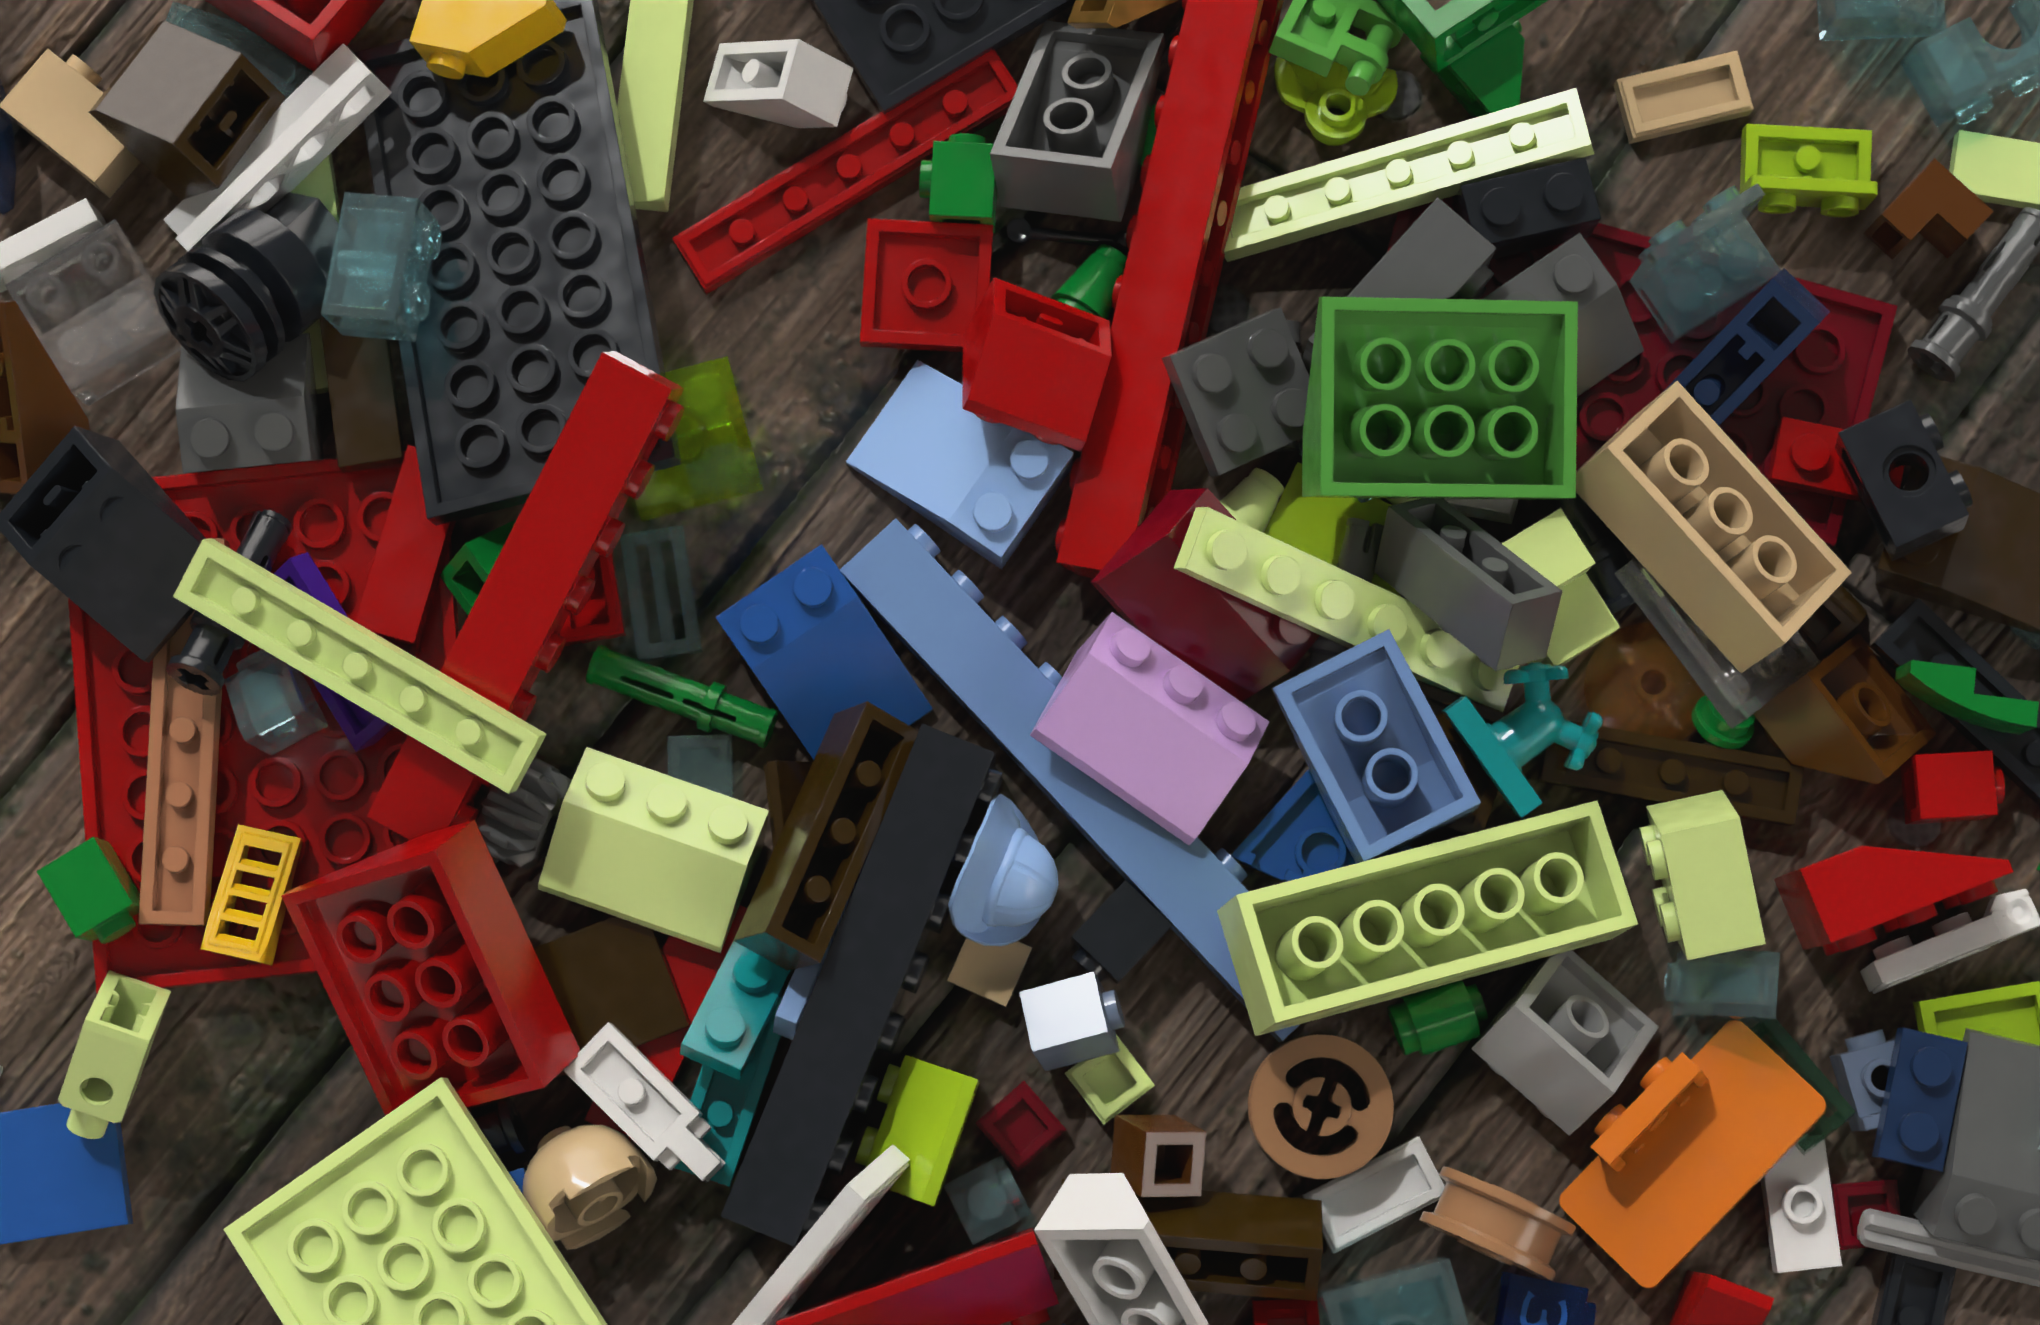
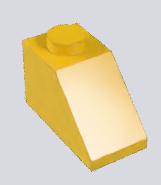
M422 0L409 42L426 61L427 68L437 75L457 80L462 79L464 73L488 78L562 33L567 19L553 0Z

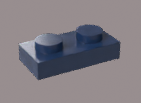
M1904 1027L1897 1028L1872 1157L1943 1172L1968 1042Z

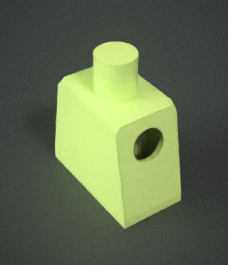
M111 970L108 971L83 1023L58 1098V1102L62 1106L71 1109L66 1126L72 1133L87 1139H99L105 1135L109 1122H122L140 1080L170 997V990Z

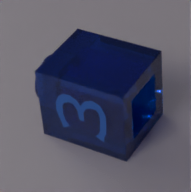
M1502 1272L1494 1325H1594L1596 1304L1587 1301L1589 1288Z

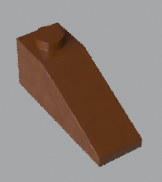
M0 300V493L17 494L74 426L89 431L90 426L89 419L16 301Z

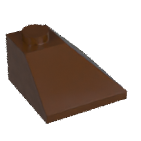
M1859 632L1752 712L1761 723L1768 741L1774 747L1780 749L1791 764L1874 784H1879L1889 777L1937 734Z

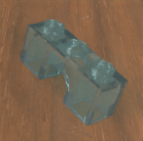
M2015 0L2009 7L2021 31V46L2019 48L2001 49L1989 44L1980 35L1971 17H1968L1915 44L1901 61V65L1936 127L1955 117L1960 125L1967 124L1994 108L1995 105L1991 99L2011 89L2014 96L2019 97L2040 86V0Z

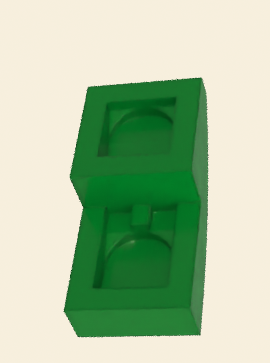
M1910 660L1896 668L1895 681L1926 704L1949 716L1980 727L2018 735L2037 727L2038 701L1974 694L1976 668Z

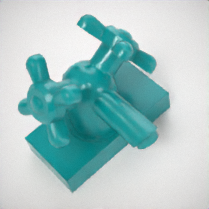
M1532 662L1527 666H1520L1518 670L1511 669L1506 671L1503 678L1504 684H1524L1525 703L1492 725L1485 723L1467 696L1460 697L1441 711L1512 811L1520 818L1543 803L1521 773L1523 771L1521 767L1550 745L1556 743L1570 749L1563 766L1572 770H1580L1584 766L1585 759L1594 751L1599 735L1598 730L1603 724L1601 715L1589 711L1586 713L1581 726L1564 719L1560 707L1551 700L1549 680L1569 678L1568 669L1562 665L1551 666L1550 664Z

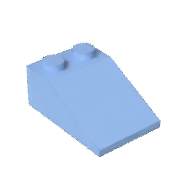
M917 360L846 460V464L1002 569L1071 471L1074 453L1063 445L1044 443L1030 433L1003 423L986 422L974 413L962 409V384Z

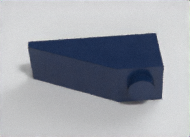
M1783 268L1667 388L1678 381L1719 426L1811 333L1830 311Z

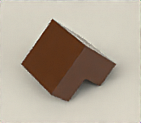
M1934 158L1863 234L1893 260L1920 233L1948 259L1994 211Z

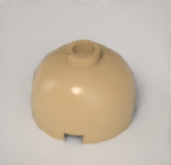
M582 1125L572 1129L569 1126H562L549 1132L539 1142L538 1151L530 1160L524 1175L522 1194L553 1242L561 1240L565 1248L571 1250L594 1242L621 1226L631 1217L627 1210L621 1208L633 1200L637 1193L645 1203L653 1192L657 1177L643 1152L627 1135L605 1125Z

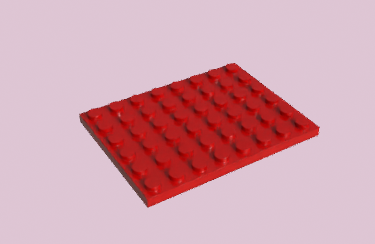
M333 458L152 478L205 538L226 539L230 543V549L235 552L240 546L256 511L272 510L283 515L292 523L293 530L286 543L283 544L272 566L271 573L274 574L289 558L308 552L348 618L355 621L402 464L342 473L338 466V459ZM452 539L450 540L441 572L453 559ZM439 577L419 647L384 638L438 671L441 670L459 634L457 600L441 577ZM68 598L85 841L96 837L110 842L140 893L153 659L150 663L144 662ZM246 640L243 648L234 650L223 671L225 683L222 688L210 912L238 824L303 839L291 889L409 841V839L367 817L407 734L393 727L375 745L356 752L309 676ZM249 847L247 859L278 866L282 853ZM243 872L240 884L271 891L274 878ZM237 897L234 909L263 916L267 903ZM287 908L273 965L202 950L201 945L206 926L139 924V913L133 916L136 926L121 937L106 944H101L98 938L92 941L96 994H98L109 970L161 988L317 973ZM231 922L228 935L255 941L259 928Z

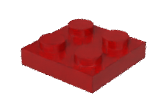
M867 218L860 329L861 347L963 352V334L991 281L993 225Z

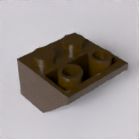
M164 20L154 27L89 113L180 200L218 189L286 97L242 53Z

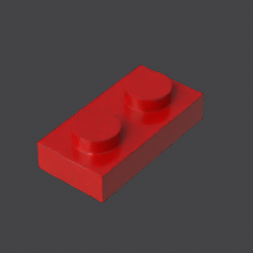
M1782 417L1778 420L1767 480L1771 484L1862 502L1835 450L1838 432L1844 429L1788 417ZM1904 466L1896 467L1889 473L1892 483L1899 489L1901 487Z

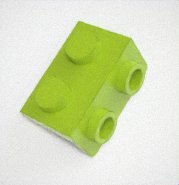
M1746 124L1742 129L1740 203L1758 204L1757 210L1768 214L1791 213L1796 210V206L1820 207V213L1829 217H1851L1859 214V210H1865L1878 195V182L1871 181L1872 130Z

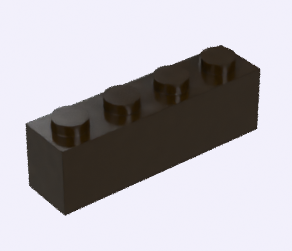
M868 701L834 714L733 941L787 971L821 963L884 818L919 731Z
M1062 1179L1061 1187L1066 1179ZM1203 1190L1201 1191V1196L1140 1197L1136 1195L1190 1291L1306 1301L1317 1300L1323 1252L1322 1200ZM1055 1267L1054 1280H1063Z

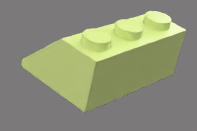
M586 747L563 799L538 882V890L721 953L763 849L769 810Z

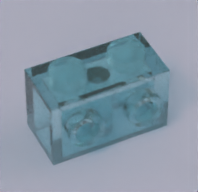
M344 193L321 315L342 335L416 342L419 321L426 319L430 307V291L427 285L430 262L438 257L442 241L438 220L418 198Z

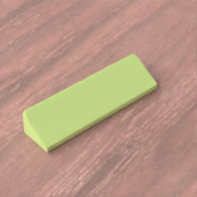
M630 0L617 110L635 209L668 212L694 0Z

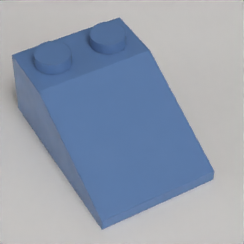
M1389 629L1273 687L1272 690L1326 807L1355 863L1393 854L1470 815L1481 804Z

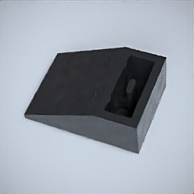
M74 426L0 512V531L31 567L140 659L150 663L195 611V609L174 598L173 595L202 539L206 538L119 440Z

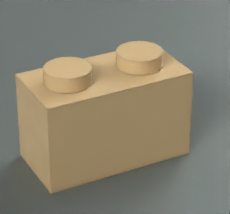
M47 48L0 103V108L17 125L107 197L111 198L140 164V161L89 113L103 94L96 87L102 81V78L74 54L64 62Z

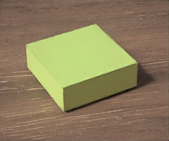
M1117 1035L1119 1052L1079 1062L1064 1073L1103 1125L1155 1086Z

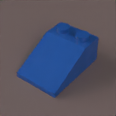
M822 544L715 617L813 760L830 722L837 712L868 701L905 724L912 726L933 711L932 706Z

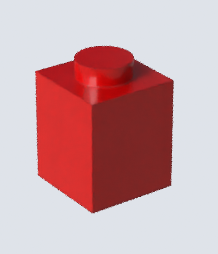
M1992 750L1918 754L1911 756L1900 766L1905 825L1984 820L1998 815L1997 804H2002L2005 798L2003 771L2000 766H1994Z

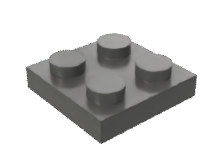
M1281 307L1267 311L1162 358L1210 477L1219 476L1303 438L1309 375Z

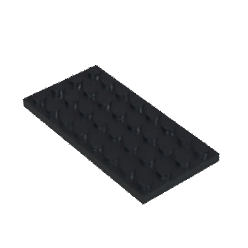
M553 0L567 19L564 31L488 78L464 73V77L457 80L433 73L427 68L426 61L409 42L410 38L354 52L392 92L363 122L427 519L435 526L526 503L602 352L616 351L666 378L598 0ZM676 430L667 442L660 438L658 439L648 459V462L655 465L654 471L682 465Z

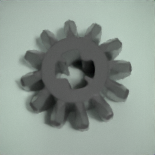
M535 759L528 768L517 791L508 794L491 784V790L487 798L482 802V812L476 820V824L491 856L510 866L516 865L527 870L545 858L563 799L572 780L561 774L560 770L540 759Z

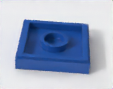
M60 1103L0 1112V1245L133 1224L121 1122H109L105 1135L102 1138L87 1139L72 1133L67 1128L66 1123L71 1109L62 1106Z

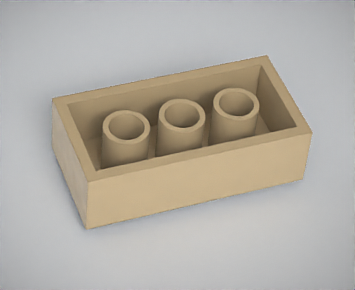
M1678 381L1673 383L1632 417L1576 471V493L1740 673H1743L1784 645L1852 573Z

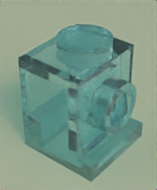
M1003 1156L943 1185L973 1245L1032 1214Z

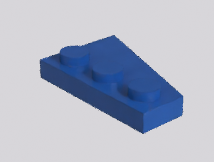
M1309 769L1231 854L1237 862L1282 882L1356 864L1326 807ZM1408 845L1395 853L1406 851L1413 848L1410 845Z

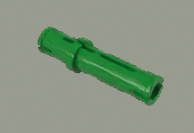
M599 645L595 650L586 674V683L599 685L637 699L645 704L653 705L696 721L697 729L711 733L715 728L756 743L762 748L767 747L779 716V710L770 709L727 693V686L713 682L711 686H707L669 672L661 667L653 666L612 651L603 645Z

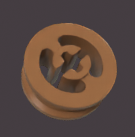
M1307 1035L1280 1045L1260 1064L1249 1089L1248 1117L1258 1144L1278 1165L1292 1173L1307 1178H1338L1362 1168L1382 1148L1393 1121V1093L1383 1068L1363 1047L1338 1036ZM1318 1057L1335 1060L1349 1068L1359 1079L1366 1099L1365 1105L1361 1109L1355 1110L1351 1106L1347 1090L1338 1082H1333L1328 1095V1101L1337 1105L1336 1114L1334 1117L1323 1116L1319 1121L1315 1134L1329 1136L1337 1133L1344 1126H1350L1353 1129L1354 1137L1351 1142L1340 1150L1328 1154H1310L1293 1147L1280 1133L1274 1116L1276 1105L1285 1102L1289 1106L1290 1114L1295 1124L1307 1131L1312 1112L1308 1108L1303 1107V1100L1306 1095L1318 1096L1325 1078L1311 1077L1305 1079L1296 1087H1291L1286 1082V1074L1300 1062Z
M1443 1166L1439 1174L1446 1181L1443 1192L1434 1212L1423 1211L1419 1221L1457 1239V1242L1479 1253L1553 1282L1557 1272L1549 1266V1263L1561 1236H1573L1576 1226L1508 1190Z

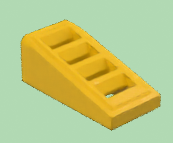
M238 824L207 921L201 945L202 950L273 965L287 908L281 896L292 888L303 843L302 838ZM249 847L282 853L279 865L276 866L247 859ZM243 872L274 878L271 891L240 884ZM237 897L267 903L263 916L235 910ZM230 923L259 928L255 941L228 935Z

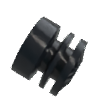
M244 208L232 214L203 238L201 247L192 248L179 258L178 262H175L156 277L153 292L160 315L172 335L183 348L199 363L215 374L227 380L243 382L261 370L266 362L277 356L283 350L284 342L294 340L328 311L331 298L327 280L314 255L300 238L278 219L257 209Z

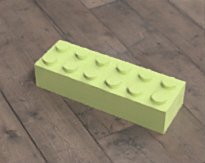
M1598 800L1235 895L1217 910L1255 1036L1611 940L1638 925Z

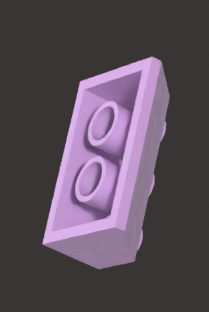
M1111 612L1074 655L1030 736L1184 843L1190 845L1200 834L1248 766L1269 721L1121 617Z

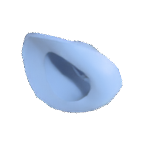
M1002 794L994 796L989 804L984 820L975 836L969 855L956 880L948 903L952 924L967 939L984 946H1006L1026 937L1035 927L1040 917L1052 905L1059 885L1058 870L1054 859L1045 846L1039 843L1035 832L1022 812L1012 800Z

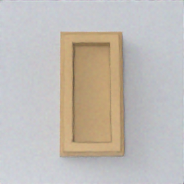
M1738 51L1620 78L1613 85L1629 144L1748 116L1754 109Z

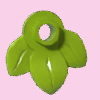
M1278 56L1276 58L1274 80L1281 100L1291 108L1304 113L1305 122L1312 135L1326 145L1339 146L1356 138L1363 131L1367 118L1386 112L1396 98L1398 88L1397 74L1392 69L1387 68L1381 80L1372 84L1367 94L1357 96L1350 93L1345 86L1349 72L1344 65L1334 62L1326 78ZM1328 109H1339L1344 111L1346 114L1334 115L1330 113Z

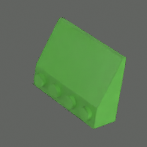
M1319 297L1303 426L1302 497L1513 500L1576 498L1578 301Z

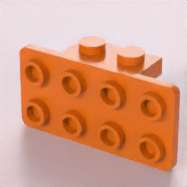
M1739 1020L1728 1021L1691 1060L1683 1052L1673 1062L1668 1057L1659 1060L1640 1082L1644 1092L1627 1109L1622 1104H1618L1598 1123L1594 1132L1599 1138L1590 1147L1599 1155L1560 1195L1559 1204L1563 1211L1639 1285L1646 1289L1657 1287L1826 1112L1827 1105L1823 1096Z

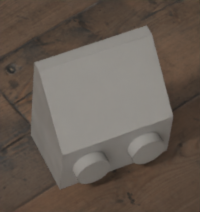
M1570 950L1546 957L1497 1013L1471 1049L1487 1062L1495 1073L1504 1077L1531 1101L1541 1114L1551 1119L1570 1136L1616 1092L1659 1026L1574 951Z

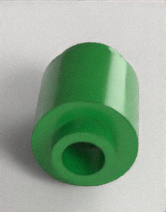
M1462 980L1402 996L1399 1003L1387 1007L1393 1032L1404 1056L1417 1051L1421 1056H1425L1481 1036L1479 1023L1488 1020L1486 1007L1477 985L1473 983L1465 986Z

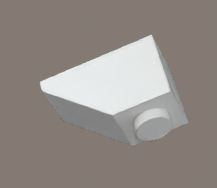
M800 39L720 43L703 102L713 107L794 128L837 127L841 112L846 105L847 90L854 68Z

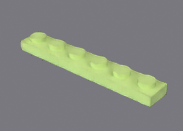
M1573 88L1241 187L1231 231H1229L1224 250L1225 259L1227 262L1424 205L1433 202L1437 197L1440 200L1457 195L1461 185L1594 155L1577 89Z
M1209 507L1195 508L1174 569L1347 648H1352L1389 629L1415 679L1461 697L1467 696L1469 700L1493 709L1504 711L1513 684H1504V674L1511 669L1518 670L1520 665L1510 669L1495 671L1493 668L1482 663L1477 655L1451 634L1443 631L1435 621L1409 600Z
M213 538L202 539L173 595L179 601L508 794L517 791L547 735Z

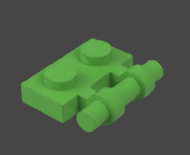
M1293 0L1274 36L1269 53L1326 78L1334 62L1344 65L1349 72L1345 81L1347 90L1354 95L1363 96L1368 93L1372 84L1379 82L1383 77L1389 62L1387 52L1389 48L1397 46L1404 32L1385 9L1373 0ZM1352 26L1365 31L1366 40L1350 34Z

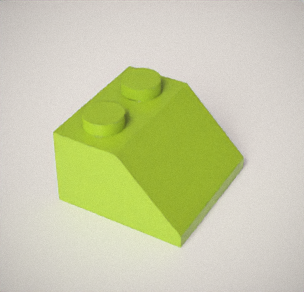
M907 1055L904 1057L901 1068L889 1064L877 1097V1101L888 1104L879 1129L867 1126L855 1163L867 1167L892 1144L895 1145L910 1160L908 1161L909 1166L889 1190L922 1203L936 1206L980 1083L979 1080Z

